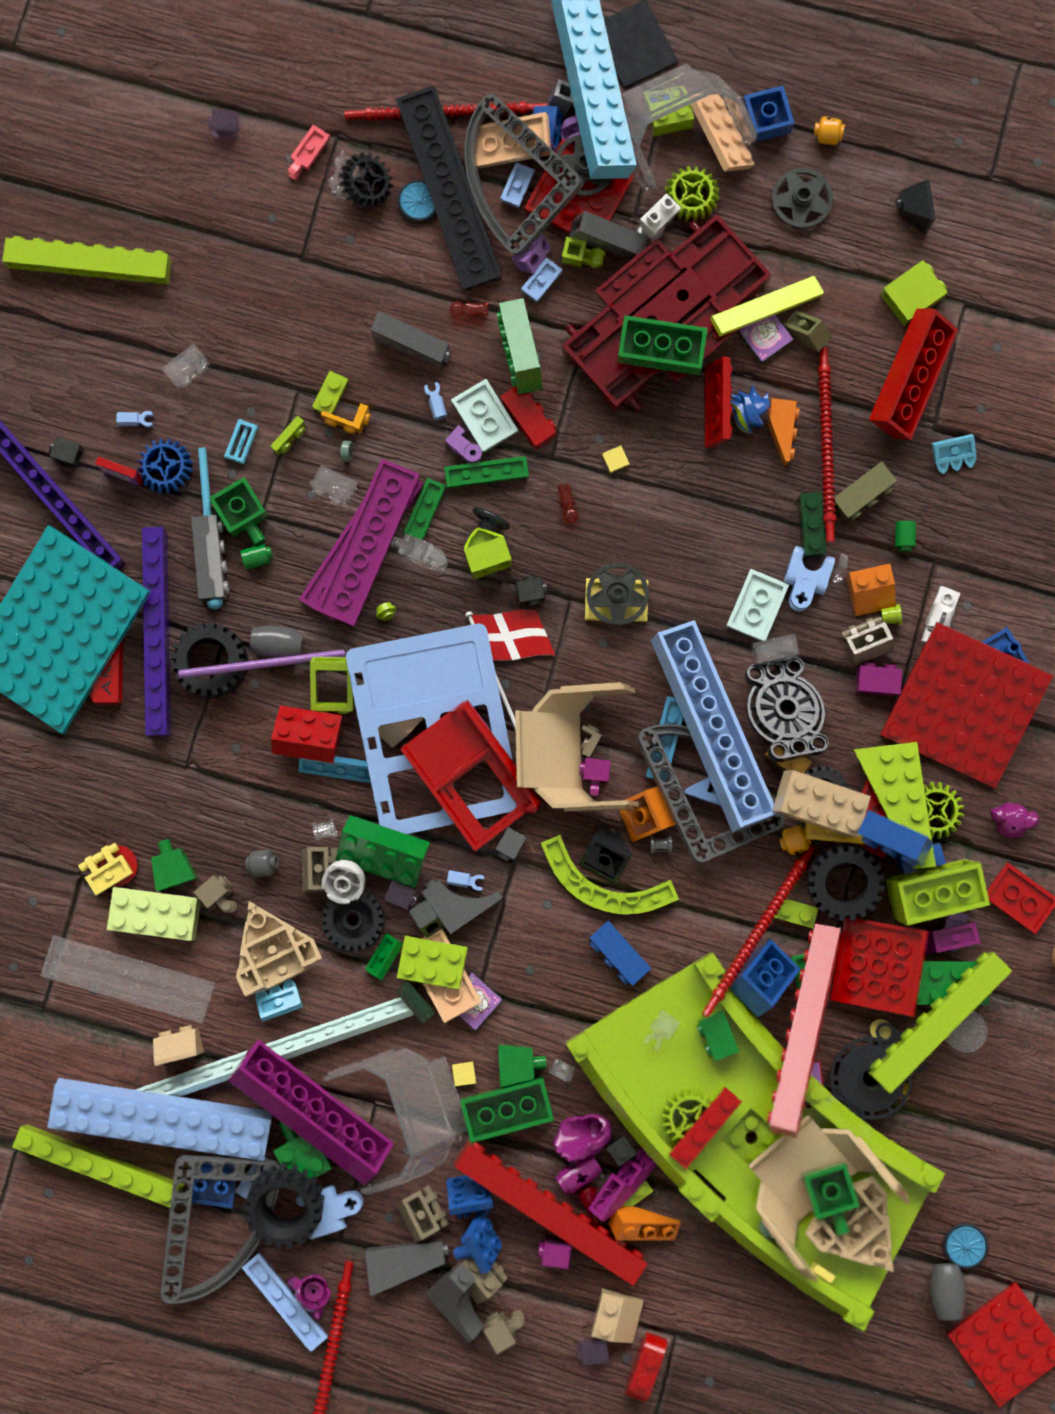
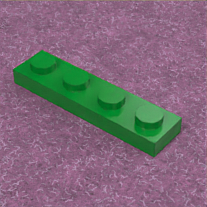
M526 456L444 467L447 489L529 478Z

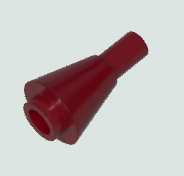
M586 1185L580 1189L577 1196L587 1213H589V1217L592 1220L591 1224L597 1226L600 1224L599 1218L588 1210L597 1196V1188L592 1187V1185Z

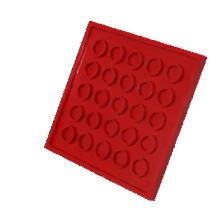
M936 621L880 735L899 744L917 742L920 754L996 788L1053 675Z

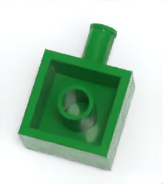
M245 477L209 497V500L233 538L246 531L254 546L260 545L266 540L257 524L269 516Z
M283 1122L278 1123L287 1139L285 1144L274 1150L280 1165L287 1163V1169H291L293 1164L298 1165L297 1171L300 1172L305 1168L309 1171V1178L313 1175L317 1177L333 1168L334 1164L330 1158Z
M841 1161L802 1173L801 1177L814 1217L818 1220L831 1216L836 1235L850 1232L844 1212L860 1206L846 1163Z

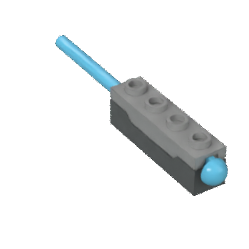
M198 448L203 516L191 517L198 598L201 602H207L211 609H219L223 604V600H227L226 594H229V583L225 581L224 573L228 572L227 562L223 561V553H226L224 540L221 541V533L224 532L223 521L219 520L217 515H212L211 501L209 500L206 448Z

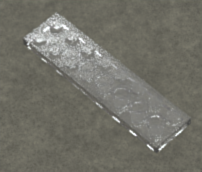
M57 935L52 937L40 975L204 1024L216 984L213 981Z

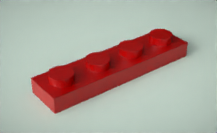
M724 1087L669 1152V1155L687 1169L742 1101Z

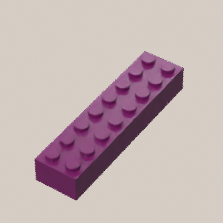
M259 1039L246 1052L228 1078V1081L364 1185L377 1174L394 1144Z

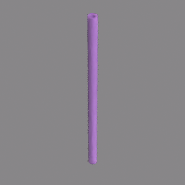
M343 649L178 670V677L181 679L310 662L312 657H345V651Z

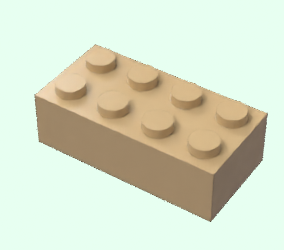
M787 770L783 772L772 812L847 837H859L857 833L865 818L871 796L794 770Z

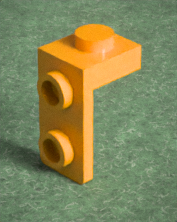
M360 403L353 422L322 411L321 417L325 420L324 423L329 426L336 427V425L344 427L343 430L348 433L355 434L357 432L361 434L364 425L369 424L371 414L369 413V407Z

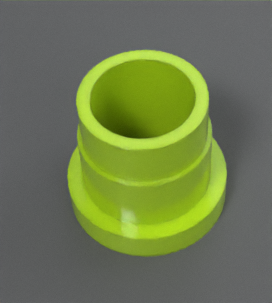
M896 604V607L881 609L883 622L886 624L898 623V625H903L900 604Z

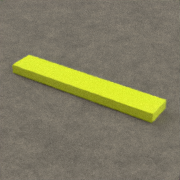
M812 276L713 315L710 320L721 337L819 298L824 292L815 276Z

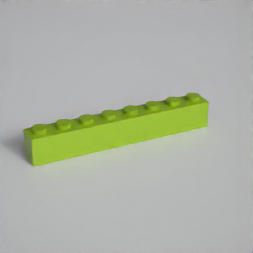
M20 236L5 238L2 260L7 268L168 285L172 262L169 255L163 251L151 253L138 248L131 251L119 246H115L112 249L99 244H95L92 247L79 242H74L73 244H65V242L60 240L45 242V240L40 238L25 240V238Z
M994 952L982 953L976 959L977 964L973 968H967L961 974L962 979L957 984L955 982L946 989L947 994L942 999L940 997L931 1004L932 1009L927 1014H921L915 1021L917 1024L912 1029L908 1028L900 1036L902 1039L897 1044L893 1043L885 1051L887 1054L881 1060L878 1058L870 1066L871 1070L868 1073L886 1092L891 1094L1012 972Z
M26 1124L20 1127L13 1148L170 1207L172 1179ZM179 1183L176 1187L177 1191L182 1193L185 1184Z

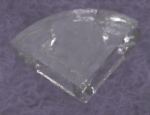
M841 553L833 578L834 582H842L847 569L848 555Z

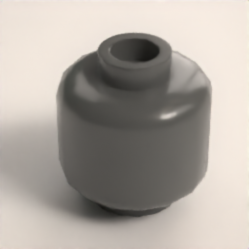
M269 849L252 851L249 857L246 858L247 872L251 873L255 878L270 877L279 866L278 857L274 856L273 852Z

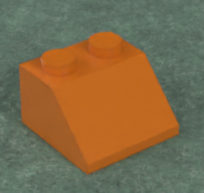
M890 564L849 572L846 576L855 617L879 612L881 609L896 607L895 582Z
M658 786L626 799L639 802V807H634V810L619 811L632 842L675 825Z

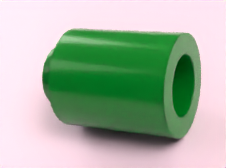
M915 521L895 522V548L899 549V552H912V549L916 548Z
M265 543L240 550L246 570L270 564V559L273 558L270 546L266 547Z

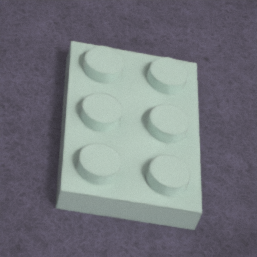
M487 379L451 399V402L483 453L518 433V429Z
M750 569L726 627L765 643L789 584Z

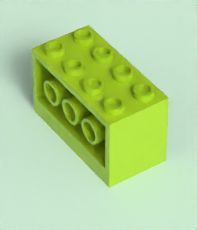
M962 859L939 865L935 868L885 878L894 920L906 925L990 905L981 863L972 860Z

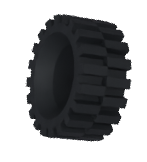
M208 622V625L199 623L196 628L192 626L187 628L188 633L180 634V642H175L173 648L176 649L175 653H171V659L174 660V664H171V667L176 673L174 675L184 688L203 698L210 697L215 699L217 696H227V692L230 690L234 692L237 689L236 685L238 683L242 684L244 681L242 678L243 674H247L248 670L222 673L220 676L209 680L198 677L179 679L178 670L191 669L190 658L193 650L199 644L206 641H217L225 646L228 652V664L249 661V657L246 656V647L242 644L240 638L221 624L216 625Z
M840 842V845H829L830 848L826 850L823 848L819 851L820 855L818 857L814 856L812 859L813 863L807 870L809 873L807 877L808 890L814 903L829 917L833 918L835 916L838 920L845 921V918H849L852 921L856 920V916H866L865 912L869 909L873 911L876 908L874 904L876 901L880 902L882 898L880 893L881 891L884 892V875L881 872L880 865L866 849L860 848L856 844L851 843V845H848L847 843ZM841 863L858 865L863 869L866 876V885L863 892L851 901L836 900L826 891L825 881L827 874L834 866Z
M287 1163L281 1164L279 1169L276 1168V1165L270 1166L268 1173L266 1170H263L259 1177H256L245 1200L244 1212L246 1214L244 1219L245 1223L250 1222L248 1226L250 1232L257 1231L256 1239L259 1241L262 1237L266 1239L265 1245L270 1246L271 1242H275L276 1248L282 1249L283 1244L287 1243V1248H293L295 1241H297L298 1245H301L306 1237L310 1239L314 1230L316 1231L324 1208V1195H321L323 1190L321 1184L315 1186L317 1178L314 1175L311 1178L308 1177L309 1171L304 1168L300 1172L297 1171L298 1165L295 1164L292 1165L291 1169H287ZM274 1189H291L303 1199L305 1211L295 1218H280L269 1210L265 1197Z

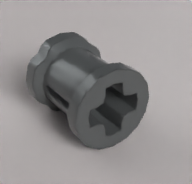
M650 836V855H654L655 852L672 854V836H667V838H654V836Z

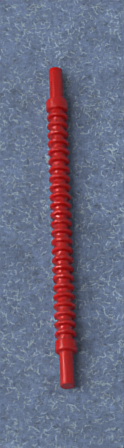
M508 102L506 106L514 114L519 112L520 115H526L527 112H534V106H547V103L526 104V102H519V104H516L514 102L511 105ZM475 103L473 106H470V104L464 106L462 104L461 107L456 104V107H453L451 104L450 107L444 105L442 108L446 118L448 115L459 117L460 114L463 117L465 114H468L470 117L477 106ZM493 103L489 105L495 111L499 109L495 105H493ZM376 107L375 110L365 108V110L345 111V119L365 118L366 121H372L373 118L384 120L386 117L389 120L390 117H393L395 120L396 117H399V119L402 117L399 107L398 109H395V107L383 109L381 107V110H378Z
M824 346L820 350V366L818 367V374L820 375L818 379L821 380L818 383L820 385L819 391H821L819 393V401L822 402L819 404L821 407L819 412L822 413L820 414V423L822 424L820 426L822 430L820 434L823 435L820 437L822 440L821 446H823L821 448L823 452L821 454L823 457L821 462L824 463L821 465L823 468L822 474H824L822 476L824 480L822 482L824 485L822 490L825 491L822 493L825 497L822 500L825 502L823 504L825 508L823 510V513H825L823 515V522L826 523V543H834V523L836 522V515L834 513L836 510L833 507L836 504L833 503L835 501L833 497L835 495V492H833L835 487L832 486L835 484V481L832 480L835 476L832 475L834 473L832 469L834 467V464H832L834 459L831 458L834 456V453L831 452L834 450L831 447L833 445L831 441L833 439V436H831L833 431L830 430L833 428L831 425L833 420L830 419L832 417V409L830 408L832 406V403H830L832 398L829 397L832 394L830 392L831 386H829L831 384V376L829 375L831 367L828 365V347Z
M810 844L809 850L803 853L800 860L795 861L794 868L790 870L791 873H788V877L784 879L785 882H782V887H779V891L775 893L776 896L772 898L773 901L769 902L770 906L766 907L767 911L765 910L763 912L764 915L760 916L761 920L757 921L758 925L754 926L755 930H751L752 935H748V939L745 940V944L742 945L739 954H736V959L732 960L733 964L729 965L730 969H726L727 974H723L724 979H720L721 984H717V988L712 991V997L701 1013L704 1017L709 1018L719 1001L724 1000L725 993L729 991L728 988L732 987L731 983L735 982L734 978L738 977L737 973H741L740 968H744L743 963H747L746 958H750V954L754 952L753 949L757 948L756 944L760 943L759 939L763 938L762 934L766 933L765 929H769L768 924H772L771 920L775 919L774 915L778 914L777 910H781L780 905H784V901L787 900L790 891H793L792 886H796L799 877H802V873L806 871L807 863L816 850L814 845Z
M353 1261L345 1262L342 1282L338 1284L340 1292L337 1293V1296L339 1298L335 1300L337 1305L334 1306L336 1309L333 1312L335 1317L332 1318L334 1323L330 1325L332 1330L329 1331L331 1334L328 1337L330 1342L327 1343L329 1348L325 1350L327 1355H324L326 1361H323L325 1367L322 1368V1371L324 1373L320 1375L322 1377L319 1380L321 1386H318L320 1392H317L319 1398L315 1400L317 1404L314 1405L316 1411H313V1414H326L324 1412L327 1410L325 1405L329 1403L327 1398L330 1397L328 1392L331 1391L329 1385H332L330 1380L333 1379L331 1374L335 1372L333 1367L336 1366V1363H334V1360H337L335 1355L338 1354L336 1349L340 1347L338 1342L341 1341V1338H339L342 1335L340 1330L343 1329L341 1324L345 1322L343 1317L346 1316L344 1313L347 1310L345 1305L348 1304L346 1299L350 1297L348 1292H351L352 1287L350 1280L354 1265Z

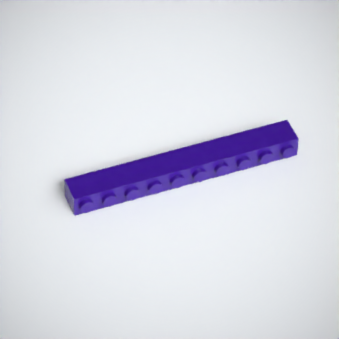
M0 420V453L84 548L120 570L126 562Z
M163 527L142 528L143 586L150 590L151 593L143 605L145 735L149 737H171L167 531Z

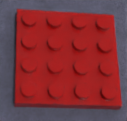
M564 139L561 140V142H560L558 148L556 149V152H555L556 154H557V151H558V149L560 148V146H561L566 140H564ZM572 143L568 145L561 155L574 154L575 145ZM546 170L524 207V211L529 214L533 212L558 183ZM631 174L629 178H613L603 191L595 195H575L551 222V225L570 234L573 219L583 211L611 221L630 187L634 175ZM567 175L565 179L570 182V177ZM587 181L582 186L581 191L598 188V186ZM556 194L554 203L562 202L563 194ZM543 209L540 213V218L546 219L549 216V210Z
M845 918L830 1000L915 1017L929 931L857 918L850 921L849 918Z
M1016 1282L1012 1283L946 1333L999 1407L1055 1366V1336Z

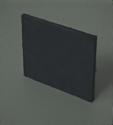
M642 0L604 19L615 72L624 89L678 63V59L647 0Z

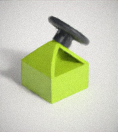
M479 507L473 508L472 512L482 521L478 528L472 532L464 547L465 558L473 580L512 567V559L504 536L494 532L496 528L508 530L510 524L502 517Z

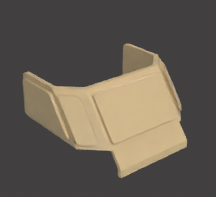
M621 682L561 686L560 689L549 690L532 712L515 711L517 787L535 788V791L552 808L564 809V811L634 810V807H639V802L628 800L596 802L582 789V775H579L581 764L580 713L595 696L633 694L635 689Z
M807 1115L801 1120L797 1138L783 1135L748 1166L761 1179L756 1210L763 1218L761 1221L795 1267L809 1280L813 1279L816 1282L819 1278L794 1246L798 1221L812 1210L801 1177L802 1173L843 1161L847 1165L850 1177L856 1172L880 1173L906 1204L910 1201L907 1198L909 1194L861 1137L857 1139L850 1130H821L814 1120Z

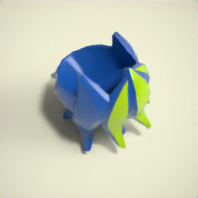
M754 385L751 386L749 394L738 391L739 395L731 394L730 396L734 399L730 400V405L732 406L736 425L746 433H752L750 427L763 426L760 417L770 408L769 393L763 398L760 397Z

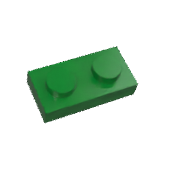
M386 933L365 970L376 978L383 980L403 943Z

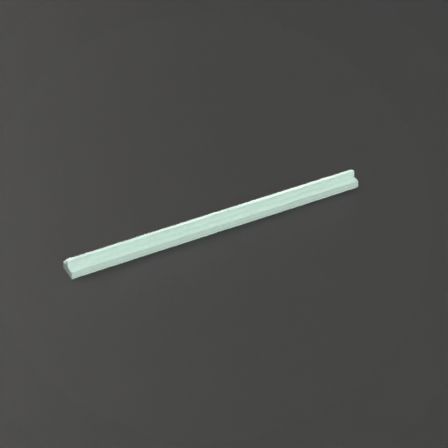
M399 997L267 1043L266 1045L287 1060L414 1015V1011ZM247 1051L136 1090L181 1097L228 1080Z

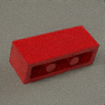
M513 387L500 396V401L536 451L556 437L555 430L557 428L551 419L547 420L543 415L545 411L539 402L536 404L531 398L533 397L532 392L518 395L517 387Z

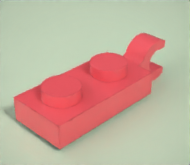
M314 125L310 128L290 157L294 162L287 171L290 173L288 175L290 178L296 181L302 168L307 171L310 169L331 139L330 135Z

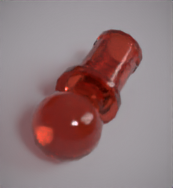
M455 301L450 305L449 311L453 317L457 318L463 316L464 313H467L468 318H470V315L488 316V302L470 303V301H467V305H464L460 301Z
M566 483V486L564 484L559 485L557 489L561 499L560 507L565 508L563 519L567 523H574L578 520L579 513L573 507L576 501H573L570 484Z

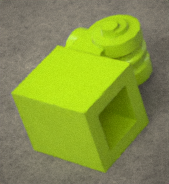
M566 237L562 263L582 267V264L591 266V268L603 267L606 253L599 247L592 248V250L586 248L587 241Z

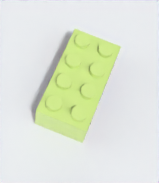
M113 887L107 930L195 941L201 900L195 897Z

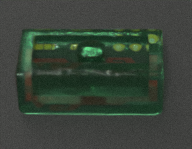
M409 982L403 984L396 991L398 996L422 1023H425L435 1014Z

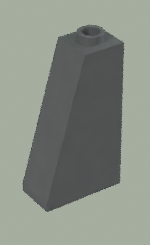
M583 211L572 221L569 237L587 241V245L591 247H599L604 251L633 259L648 246L646 243L647 236L586 211Z
M378 311L371 327L374 342L441 368L444 362L448 363L451 356L449 343Z
M443 1238L367 1248L365 1256L370 1296L445 1264L446 1257H449L448 1244H444Z

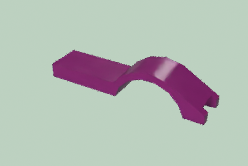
M976 922L930 931L925 954L980 944L981 941Z

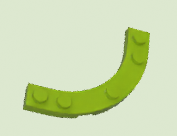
M560 835L541 843L547 860L558 880L572 895L593 908L615 914H639L679 900L671 880L635 893H618L603 889L587 880L578 871L571 861Z

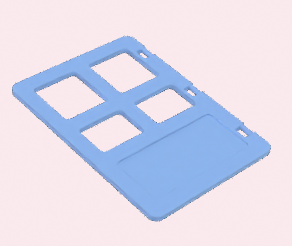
M473 624L350 649L346 653V662L379 825L409 834L454 824L443 807L439 812L402 820L396 819L388 774L412 769L413 766L405 755L384 758L378 727L423 717L428 728L440 719L441 713L451 711L468 699L473 706L486 705L491 731L512 759L486 627L483 624ZM362 672L364 684L357 685L354 673ZM375 736L377 749L370 750L368 738ZM503 785L504 795L502 798L467 805L476 819L511 812L515 809L516 803ZM388 801L389 813L383 814L380 802Z

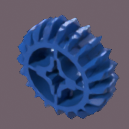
M160 438L158 445L155 441L151 442L152 448L146 445L145 449L147 452H140V456L143 459L137 460V463L142 465L137 468V471L142 473L140 476L142 480H145L144 485L146 487L150 486V490L153 492L158 488L159 494H162L164 489L168 494H171V488L177 492L179 491L177 487L179 484L185 487L186 485L183 480L189 481L191 478L187 473H193V469L188 467L193 465V461L189 460L191 454L186 452V447H180L178 441L172 443V440L169 438L166 444ZM166 451L176 453L180 460L169 459ZM159 454L158 460L151 463L152 459ZM166 461L168 465L166 466V469L164 471L162 467H164V463ZM179 470L178 474L171 479L172 473ZM150 472L161 473L164 481L153 479Z

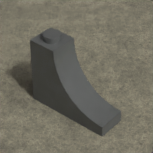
M434 879L423 886L425 890L422 891L450 934L503 899L499 891L483 898L462 897L447 889L440 880L435 882Z
M460 1263L438 1279L425 1295L469 1343L484 1328V1324L476 1315L470 1300V1287L476 1278Z

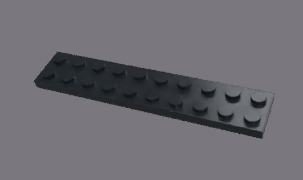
M433 85L396 98L463 291L502 278L435 86Z

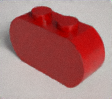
M647 1331L645 1332L627 1380L626 1396L644 1403L648 1401L665 1355L667 1339Z

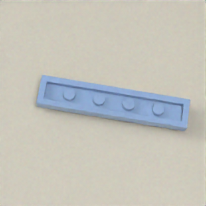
M260 1252L242 1267L310 1352L328 1337L311 1314L302 1308L293 1292Z

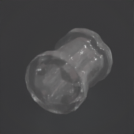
M333 818L323 823H312L316 841L332 835L337 837Z

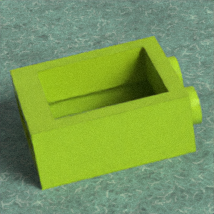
M312 657L310 661L311 711L324 713L337 711L338 714H348L350 711H353L355 701L346 657ZM317 670L347 671V703L317 702Z

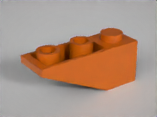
M772 398L767 424L783 466H788L790 460L793 461L795 448L791 447L792 440H796L797 428H794V421L798 420L799 408H796L797 401Z
M621 1206L611 1215L608 1222L617 1240H675L681 1225L679 1220L634 1206Z

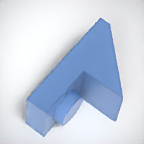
M709 777L684 790V794L721 807L715 790H711V793L707 792L711 782Z

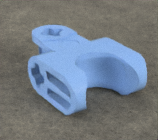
M799 546L795 547L784 578V583L793 586L788 602L792 610L797 612L804 611L810 605L814 593L824 595L835 562L834 557L827 556L820 569L811 571L805 568L802 561L804 549ZM799 596H802V604L798 603L797 598Z
M335 1185L323 1187L321 1195H324L322 1220L310 1239L346 1228L344 1217L354 1215L360 1210L364 1202L362 1194L356 1190L337 1194ZM299 1195L296 1198V1203L300 1207L305 1206L303 1199ZM350 1198L352 1201L356 1200L354 1207L351 1204H347Z

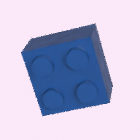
M784 86L744 95L741 106L752 143L792 132L794 120Z

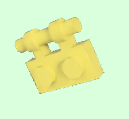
M116 843L109 847L106 845L101 848L99 853L94 856H88L83 863L79 864L82 872L87 869L91 870L92 873L86 876L85 879L95 895L101 894L133 874L123 855L114 858L113 853L119 850ZM106 858L108 863L98 868L97 863Z

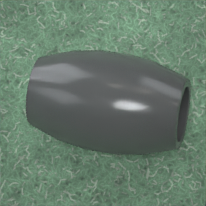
M282 626L254 627L251 632L249 651L269 659L300 655L302 634Z
M951 1263L934 1264L930 1280V1293L937 1318L940 1320L962 1319L966 1304V1290L959 1265Z

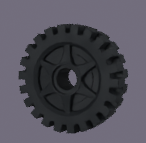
M363 890L357 900H352L347 904L337 903L330 899L322 912V928L326 937L333 945L345 951H361L372 946L381 936L385 925V914L382 905L374 895ZM351 914H356L359 917V922L356 926H351L348 923V917Z

